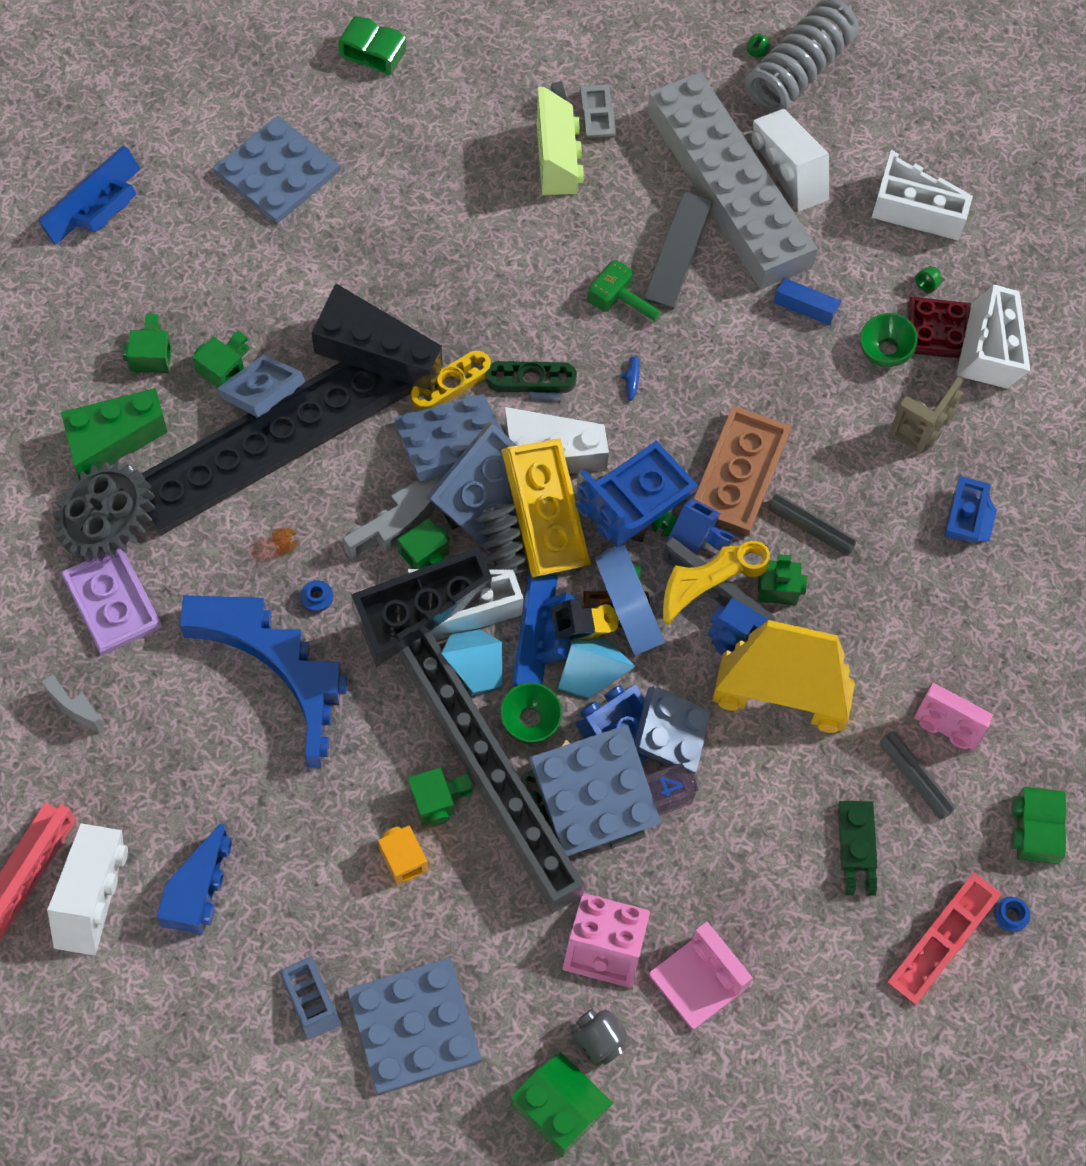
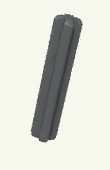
M775 494L771 499L768 509L845 555H849L854 549L857 542L854 537L780 494Z
M894 731L885 735L881 739L880 745L937 817L944 819L951 815L955 810V805L899 735Z

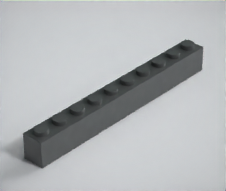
M429 631L397 653L550 910L554 913L581 898L585 884L454 669L441 654L440 646Z

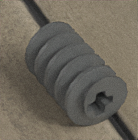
M512 503L499 504L484 509L483 515L476 518L475 523L486 524V527L480 530L478 535L489 537L488 541L481 544V548L492 550V553L484 557L485 561L495 563L489 570H513L516 574L527 570L529 567L521 564L526 560V554L519 552L523 548V541L515 539L521 533L520 528L512 526L517 522L518 518L515 514H508L515 508V505Z

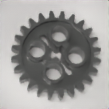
M116 461L113 467H111L107 462H104L101 470L92 465L91 474L87 475L85 472H81V480L77 482L71 479L69 481L72 486L71 490H61L65 499L55 502L61 510L52 513V516L57 520L52 525V528L58 532L55 535L56 539L76 558L80 559L83 557L90 562L95 557L102 562L105 553L113 559L116 556V549L120 548L123 552H127L126 543L128 541L134 544L138 542L134 536L137 532L146 533V530L141 525L144 522L152 521V518L146 512L155 509V506L150 502L155 496L149 490L151 485L145 480V477L137 469L134 470L129 464L123 467Z

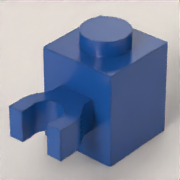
M692 498L683 506L668 539L675 538L691 552L697 554L705 547L706 543H709L719 551L722 547L730 546L734 535L715 527L721 514L720 512Z

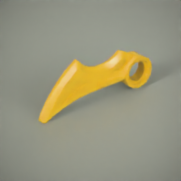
M747 541L741 546L722 547L719 554L711 562L703 566L687 568L675 565L669 577L664 595V623L669 625L681 610L696 597L739 573L748 577H757L764 574L769 567L770 552L767 546L759 541ZM749 553H756L761 556L762 561L759 564L751 565L744 560V557Z

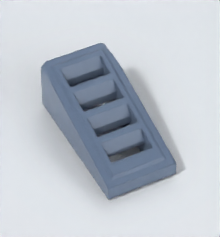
M312 956L279 971L308 1040L342 1025ZM308 972L312 973L313 977L296 985L292 984V979ZM317 985L318 989L298 998V992ZM321 998L323 999V1003L304 1011L303 1006Z

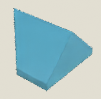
M480 629L451 634L441 654L466 683L471 696L492 692L503 687L501 641Z
M598 637L595 639L572 640L557 691L590 699L636 666L608 639Z

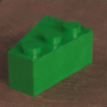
M156 388L61 412L74 467L79 480H81V472H85L87 475L91 474L92 465H95L99 470H101L104 462L111 466L121 457L132 451H137L168 432Z

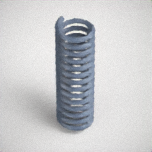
M529 392V395H531L530 400H534L535 397V401L536 398L537 401H543L544 397L546 402L547 400L548 402H554V399L555 402L557 400V403L561 402V398L559 400L560 394Z

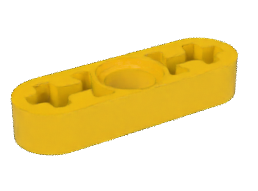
M471 351L441 369L432 391L414 386L411 391L413 407L417 411L435 407L438 404H445L486 379V371L491 365L489 356L482 351ZM475 362L477 365L482 363V370L476 367L471 369V363ZM468 372V379L465 378L464 373ZM447 377H456L460 384L457 387L448 388L442 382ZM424 393L426 396L431 394V401L420 400V394Z

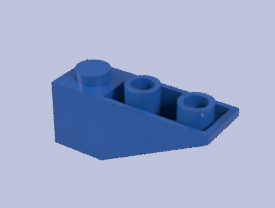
M219 824L165 884L157 914V920L161 927L203 934L205 925H211L215 912V904H211L213 892L220 891L224 877V871L219 869L222 858L229 857L232 847V837H228L229 834L225 824Z

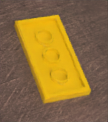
M561 438L502 449L503 460L532 578L591 565L578 509L575 504L576 500Z

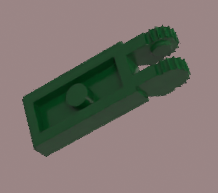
M839 801L841 870H844L845 895H854L856 890L854 870L865 871V890L867 896H876L877 852L874 801Z

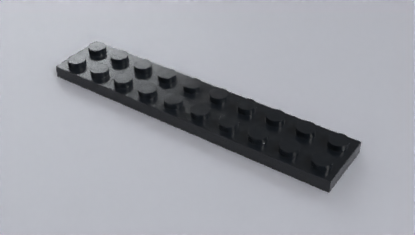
M340 362L306 381L294 393L271 407L267 413L259 417L249 413L141 473L151 485L149 490L155 496L150 500L155 509L146 513L152 518V523L160 535H163L411 394L414 385Z

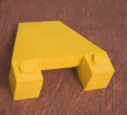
M768 620L749 634L748 641H739L735 645L733 652L727 650L723 653L712 702L719 703L718 705L721 708L730 711L738 710V708L745 709L748 698L813 712L811 724L817 725L819 730L826 733H836L838 730L844 731L849 720L855 682L854 679L849 677V665L844 664L845 654L838 635Z

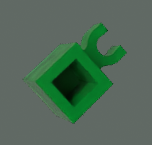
M145 314V329L130 330L129 342H124L123 359L128 361L131 372L169 373L172 345L168 331H161V324H158V314Z
M237 330L226 345L214 336L206 344H201L192 356L195 371L217 388L244 369L242 356L250 350L249 346L245 344L248 341L247 336Z
M428 518L397 539L398 552L412 569L419 570L446 560L444 557L449 554L450 537L441 525L435 526Z
M778 554L777 561L769 560L767 571L758 576L757 602L797 605L799 596L805 595L807 576L801 575L802 563L791 562V555Z
M439 767L408 777L409 790L421 825L429 823L430 826H438L446 823L450 819L449 816L454 815L452 799L473 795L471 789L473 786L469 774L446 782L442 769Z

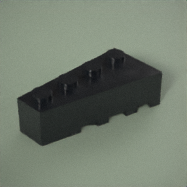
M335 283L311 333L314 353L432 391L443 366L442 346Z
M480 548L351 594L352 608L376 667L490 591L492 576Z

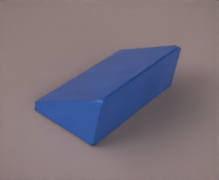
M787 278L779 286L774 298L775 304L827 325H831L842 301Z

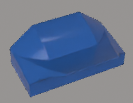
M963 476L959 477L946 522L945 537L972 543L990 541L997 512L990 499L991 484Z

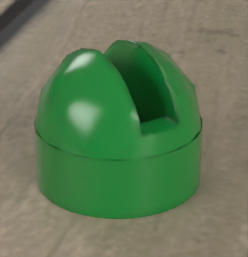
M760 33L753 34L747 42V52L756 58L766 56L770 49L768 37L760 35ZM757 42H761L759 48L754 47Z
M933 266L923 268L916 274L915 281L917 286L925 293H932L943 281V277L940 274L941 271Z
M667 512L652 523L653 531L656 533L659 528H662L664 530L661 536H670L677 517Z

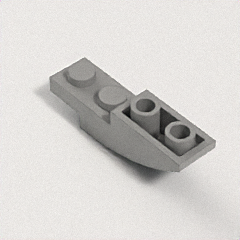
M443 476L420 483L417 480L412 484L400 486L391 495V510H383L375 516L374 520L364 526L359 525L352 528L343 537L344 549L350 559L357 558L377 545H380L386 554L398 546V538L428 519L437 508L426 497Z

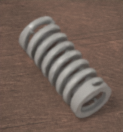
M820 0L807 13L806 17L801 19L797 26L791 29L788 35L781 39L779 44L746 75L744 85L750 99L770 114L781 109L787 110L792 102L798 98V95L807 89L808 84L814 82L817 75L821 74L826 66L834 61L835 56L841 54L844 47L848 46L857 37L859 24L852 10L840 0ZM824 17L829 18V19H831L832 21H834V22L840 27V29L842 30V33H843V34L840 33V31L838 30V28H837L833 23H831L830 21H828V20L825 19ZM759 78H760V80H761V82H762L764 88H765V89L767 90V92H768L767 95L764 93V91H763L762 88H761ZM770 96H772V97H774L775 99H777L778 101H780V103H777V102H774L773 100H771V99H770Z

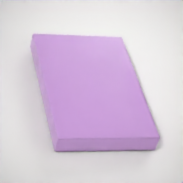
M120 548L116 549V556L113 559L105 553L102 562L93 557L90 562L86 560L61 572L101 656L162 628V624L126 553Z

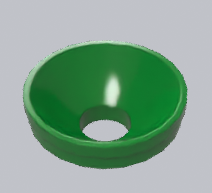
M880 314L871 318L862 328L860 335L861 348L866 358L878 366H899L908 361L914 354L917 346V331L912 322L899 314ZM883 342H893L898 349L895 353L887 355L880 351L879 346Z
M527 682L513 687L506 694L500 708V717L504 729L513 739L524 744H537L549 739L559 728L562 719V706L557 695L550 688L543 684ZM528 709L535 710L540 716V722L534 727L523 725L520 720V714Z

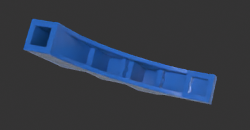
M183 595L180 620L183 637L210 640L230 645L256 657L272 669L291 690L306 719L307 739L305 758L307 767L321 768L322 757H328L329 737H324V725H331L332 709L331 705L326 704L339 705L340 694H346L347 674H341L340 662L308 661L309 642L303 641L302 631L299 629H271L272 612L271 610H266L264 598Z

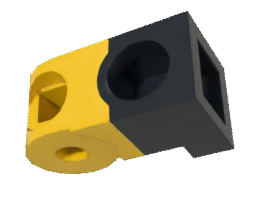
M570 599L551 607L556 640L595 639L602 634L614 632L619 624V618L615 609L607 604L595 608H582L580 599Z

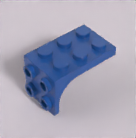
M656 440L598 480H595L585 469L580 471L577 479L575 504L578 511L587 518L589 516L596 524L597 531L606 541L610 540L617 548L697 492L698 484Z

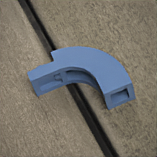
M626 546L606 549L601 555L595 557L596 563L634 656L664 644L665 640Z

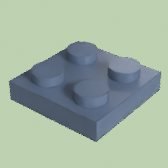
M263 354L219 386L217 391L221 399L259 417L267 413L271 407L283 398L294 393L298 387L305 383V379L301 371Z
M657 686L648 688L634 742L637 752L682 773L695 774L711 711Z

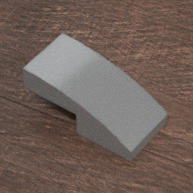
M609 84L580 86L586 138L616 136Z
M53 674L41 681L54 703L71 719L97 733L105 730L100 717L83 693L70 700Z

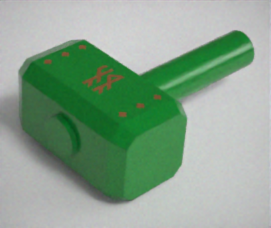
M618 260L610 261L589 285L587 300L602 311L610 310L620 299L654 322L661 315L660 310L627 290L631 286L633 271Z

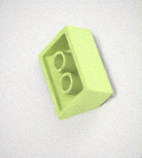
M538 87L537 136L542 195L578 194V183L584 182L583 165L577 164V159L582 157L581 141L575 140V135H579L580 131L579 117L573 116L572 104L547 88Z

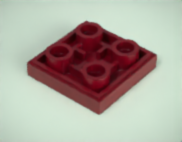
M910 297L908 301V320L912 322L917 331V346L914 354L960 359L971 303Z

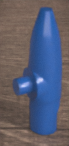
M631 357L627 373L622 372L621 378L626 379V392L629 401H633L639 384L640 359L638 357Z

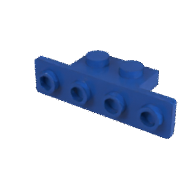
M121 146L39 219V224L51 242L58 244L77 226L96 232L103 228L113 215L127 207L129 201L137 195L133 186L126 183L140 170L128 147Z
M529 568L512 685L514 687L527 682L543 684L545 665L568 658L570 640H556L551 607L570 599H576V597L567 592L555 596L558 576L554 573L532 578Z

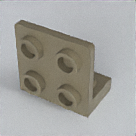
M959 376L957 377L935 411L929 409L923 402L905 396L899 405L889 436L920 454L927 445L933 447L942 433L941 428L944 424L948 425L957 411L956 406L964 392L960 391L964 379Z

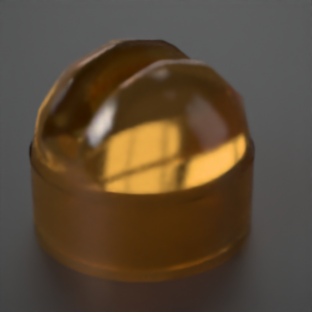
M289 527L272 530L273 542L279 555L289 553L297 547L298 540L292 541L291 536L297 533Z

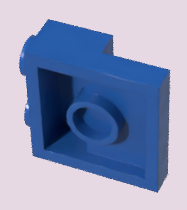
M731 598L726 607L720 605L710 621L713 624L707 636L712 638L711 644L715 645L716 651L723 655L727 650L733 652L735 645L739 641H748L749 634L769 619L736 599Z
M636 684L625 689L618 685L604 694L607 701L601 705H598L595 701L581 709L579 713L582 718L574 722L584 739L628 725L635 742L645 699ZM638 753L641 763L649 758Z

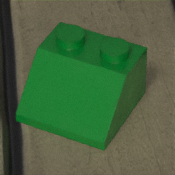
M561 1052L536 1070L510 1097V1106L562 1157L613 1105V1102Z

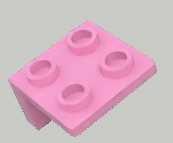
M933 683L914 719L920 721L919 724L923 729L932 733L940 732L948 736L950 742L956 747L975 750L991 724L990 721L993 714Z
M584 893L573 924L562 970L632 988L650 911Z
M705 922L696 929L694 937L690 942L651 970L649 974L652 981L691 1030L698 1028L746 991L753 979L708 922Z

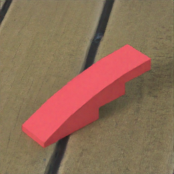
M973 872L892 975L888 983L917 1005L1002 893Z

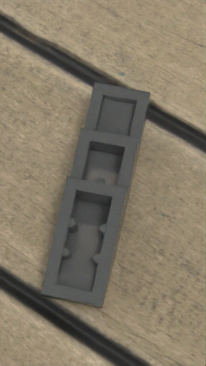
M684 192L647 289L646 301L672 309L675 308L692 259L696 254L713 200Z

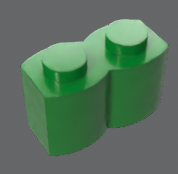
M354 16L338 40L339 55L350 61L391 75L406 51V37L397 29L379 27L369 18Z
M1023 787L1018 796L1013 797L1011 806L1012 816L1017 817L1018 828L1013 829L1011 836L1012 849H1017V860L1060 864L1066 852L1065 791Z

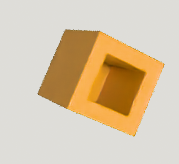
M410 825L402 829L399 826L391 828L378 840L379 851L397 886L429 871L428 861Z

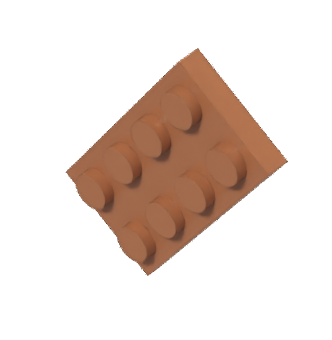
M732 405L694 497L695 500L721 513L716 525L746 536L750 535L792 426Z

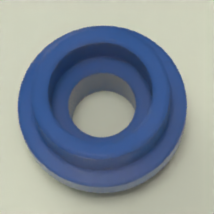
M310 581L303 586L300 592L301 603L311 612L324 611L333 602L332 588L324 581ZM315 591H319L322 593V596L319 598H313L311 597V594Z
M1006 897L996 905L994 917L1002 929L1009 932H1018L1028 925L1030 910L1023 900L1017 897ZM1006 910H1014L1018 915V919L1010 920L1006 916Z

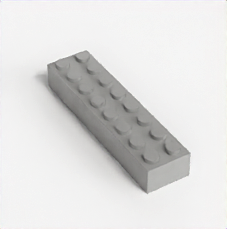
M702 72L649 92L647 114L699 195L713 200L710 212L760 290L813 268L818 250L817 246Z

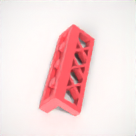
M46 802L44 803L0 872V941L77 821L70 808L62 804L56 808Z

